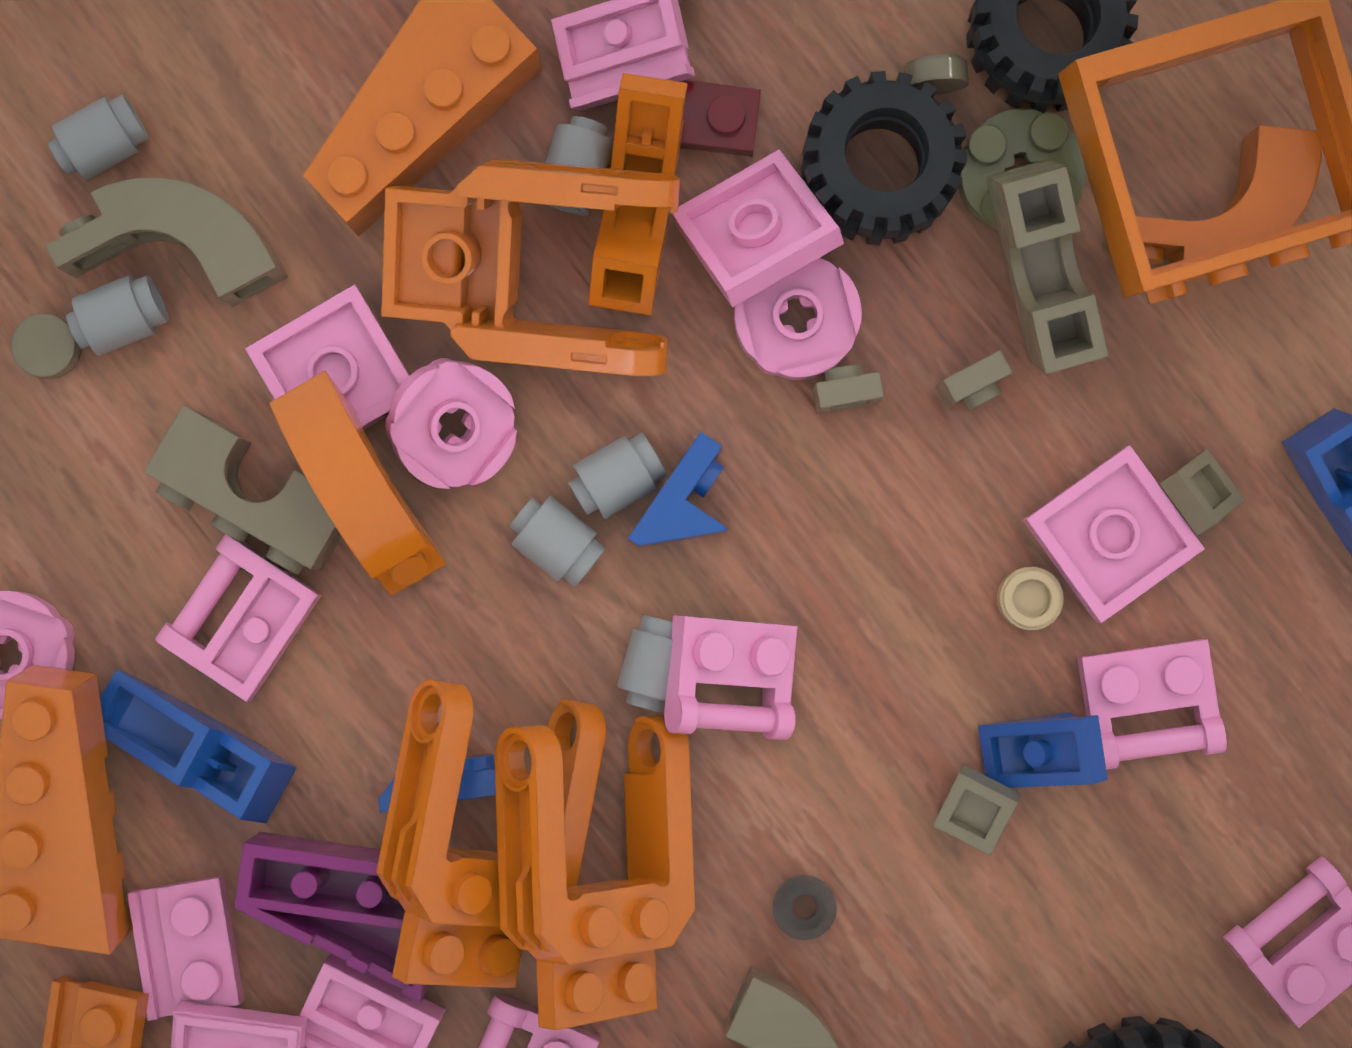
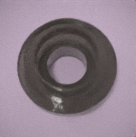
M803 874L793 876L779 886L773 898L772 910L777 925L784 933L795 939L810 940L823 935L831 927L836 916L837 905L832 890L823 880L812 875ZM801 895L811 896L816 901L815 911L808 917H799L792 911L794 900Z

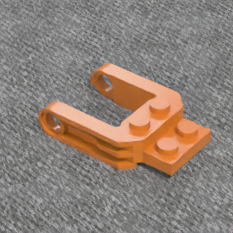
M493 158L479 165L453 191L391 185L385 188L381 317L443 322L451 330L450 336L471 360L630 376H656L664 374L667 370L669 339L663 335L641 331L518 320L513 316V309L518 302L523 214L519 207V202L615 211L623 205L663 207L670 209L669 213L678 212L680 178L653 172Z
M427 679L420 683L409 703L376 871L390 896L398 899L405 910L392 977L405 984L515 988L523 949H519L500 929L498 852L448 848L473 722V700L469 690L463 684ZM561 699L559 700V705L552 712L547 727L556 735L562 750L567 887H572L578 884L606 738V723L604 715L597 705ZM441 705V718L438 725L437 715L439 707ZM576 719V737L571 747V729Z
M664 715L635 718V723L629 733V773H624L628 880L619 879L567 887L563 758L560 743L554 732L544 725L507 728L502 732L495 748V789L500 929L519 949L528 950L536 959L538 1024L540 1028L556 1031L657 1010L655 950L672 947L695 911L689 741L687 734H675L667 730ZM654 732L659 738L661 747L658 763L654 760L651 749V740ZM527 745L531 754L530 775L526 770L524 762V752Z

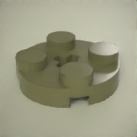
M1035 109L1007 110L987 119L969 138L965 150H967V163L961 172L960 177L963 179L958 190L968 212L977 220L981 219L987 226L997 229L996 233L999 232L986 177L1012 168L1014 166V158H1024L1028 165L1049 159L1067 166L1075 206L1079 203L1086 183V168L1077 138L1069 130L1067 122L1060 115L1042 113Z

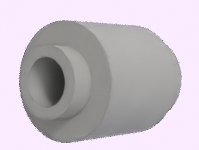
M121 94L112 100L104 96L53 124L52 128L57 138L48 142V146L67 176L78 171L81 177L88 181L139 152L137 145L150 139L128 99L124 94Z
M573 116L570 124L556 125L545 163L609 169L614 140L606 136L608 128L602 123L585 117ZM548 205L557 210L579 216H588L590 212L589 208Z
M130 274L72 298L74 311L66 314L69 329L81 349L90 346L98 356L157 333V326L169 322L164 300L155 282L148 274L137 279Z
M640 432L630 439L623 435L573 464L572 466L578 477L568 482L586 515L598 509L605 520L656 490L657 488L654 483L666 477L667 474L644 434Z
M551 495L543 504H540L532 497L508 526L518 534L510 544L557 583L563 578L573 587L580 582L605 550V547L594 539L597 532Z
M643 614L639 629L632 628L617 683L618 688L628 691L626 703L652 711L663 712L673 639H671L672 622Z

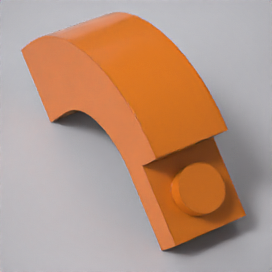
M629 73L622 74L618 93L610 169L653 172L676 176L684 123L683 114L687 83ZM623 205L615 211L603 210L593 255L588 305L652 315L670 209Z
M1259 125L1242 139L1237 189L1231 203L1219 216L1201 221L1136 216L1149 264H1162L1164 257H1169V264L1293 227L1308 205L1319 175L1322 145L1318 132L1316 130ZM1204 274L1184 281H1201L1208 279L1207 274Z
M326 370L269 403L278 425L310 486L346 544L372 579L377 577L388 593L393 596L446 565L438 547L412 513L382 466L354 409Z

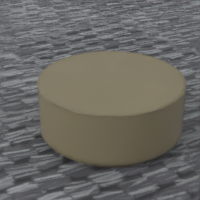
M937 54L924 56L909 61L904 67V73L913 75L910 85L922 89L927 81L938 89L936 94L958 91L969 85L967 60L959 55Z
M37 314L28 317L20 323L12 337L11 348L16 363L25 372L39 378L56 379L66 375L75 367L80 357L81 348L73 338L68 323L54 315Z

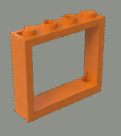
M1329 0L1275 1L1076 59L1058 73L1124 299L1146 293L1150 305L1188 293L1184 280L1207 274L1209 284L1212 286L1249 275L1246 262L1260 257L1268 256L1272 268L1310 256L1307 243L1328 237L1331 249L1352 243V77ZM1289 33L1341 213L1151 269L1098 89Z

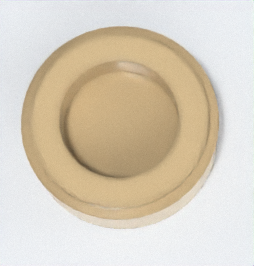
M1023 567L1010 572L1002 580L997 591V606L1000 614L1010 625L1022 630H1039L1049 626L1057 619L1063 607L1064 598L1060 583L1050 572L1038 567Z

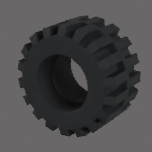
M975 0L967 21L971 23V26L966 34L967 49H975L971 64L976 74L984 70L987 72L989 77L984 85L993 95L1000 87L1010 93L1005 103L1018 108L1022 100L1031 102V109L1042 113L1047 110L1049 105L1054 104L1057 112L1068 110L1058 76L1059 72L1076 59L1134 43L1129 39L1138 28L1139 15L1130 14V10L1137 0H1057L1067 5L1078 17L1083 30V46L1071 53L1052 54L1033 46L1025 38L1019 27L1017 7L1028 0Z
M886 71L871 72L867 82L861 83L858 76L845 81L843 90L840 93L833 90L823 100L820 111L815 112L809 125L802 152V180L806 181L809 189L835 223L843 228L841 235L852 241L855 235L867 237L866 244L880 245L883 239L892 238L893 244L906 241L909 235L914 232L922 233L931 226L937 217H940L957 192L963 179L960 176L967 163V150H962L961 144L966 134L962 123L954 125L952 121L956 109L948 99L939 104L934 99L938 89L927 81L922 89L910 85L913 75L899 72L896 81L886 80ZM871 129H885L899 134L908 141L916 153L919 166L917 177L912 184L896 191H878L865 186L852 174L848 167L845 151L849 141L857 134Z

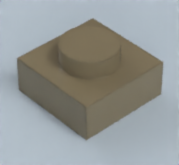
M1001 350L944 379L936 386V389L947 409L963 401L968 411L1002 394L997 382L1013 372Z
M861 364L826 370L824 372L826 381L818 382L812 388L816 414L877 404L884 397L880 372L863 374Z
M1208 449L1189 460L1159 483L1177 511L1186 519L1197 536L1216 525L1245 501L1244 497Z
M963 764L935 819L933 827L991 856L1018 804L1021 793Z

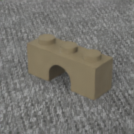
M1047 159L987 176L986 180L1028 360L1043 373L1049 374L1109 357L1095 294L1090 292L1085 286L1075 258L1072 234L1081 231L1067 166Z
M183 405L144 470V473L161 482L156 493L188 511L196 502L215 513L216 515L210 524L236 540L244 543L248 535L251 534L270 545L271 547L265 556L293 573L299 575L304 566L312 570L322 571L342 536L320 503L304 473L294 470L286 485L277 496L265 502H253L244 494L238 480L240 463L252 442L204 414Z

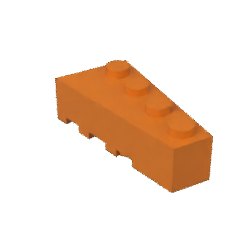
M420 0L303 174L304 178L359 237L384 214L385 188L391 185L415 186L542 70L537 48L492 0Z
M32 665L6 681L0 735V939L110 955L133 929L130 908L125 907L122 886L125 870L122 851H117L113 816L116 814L114 792L108 788L104 760L108 756L97 674Z

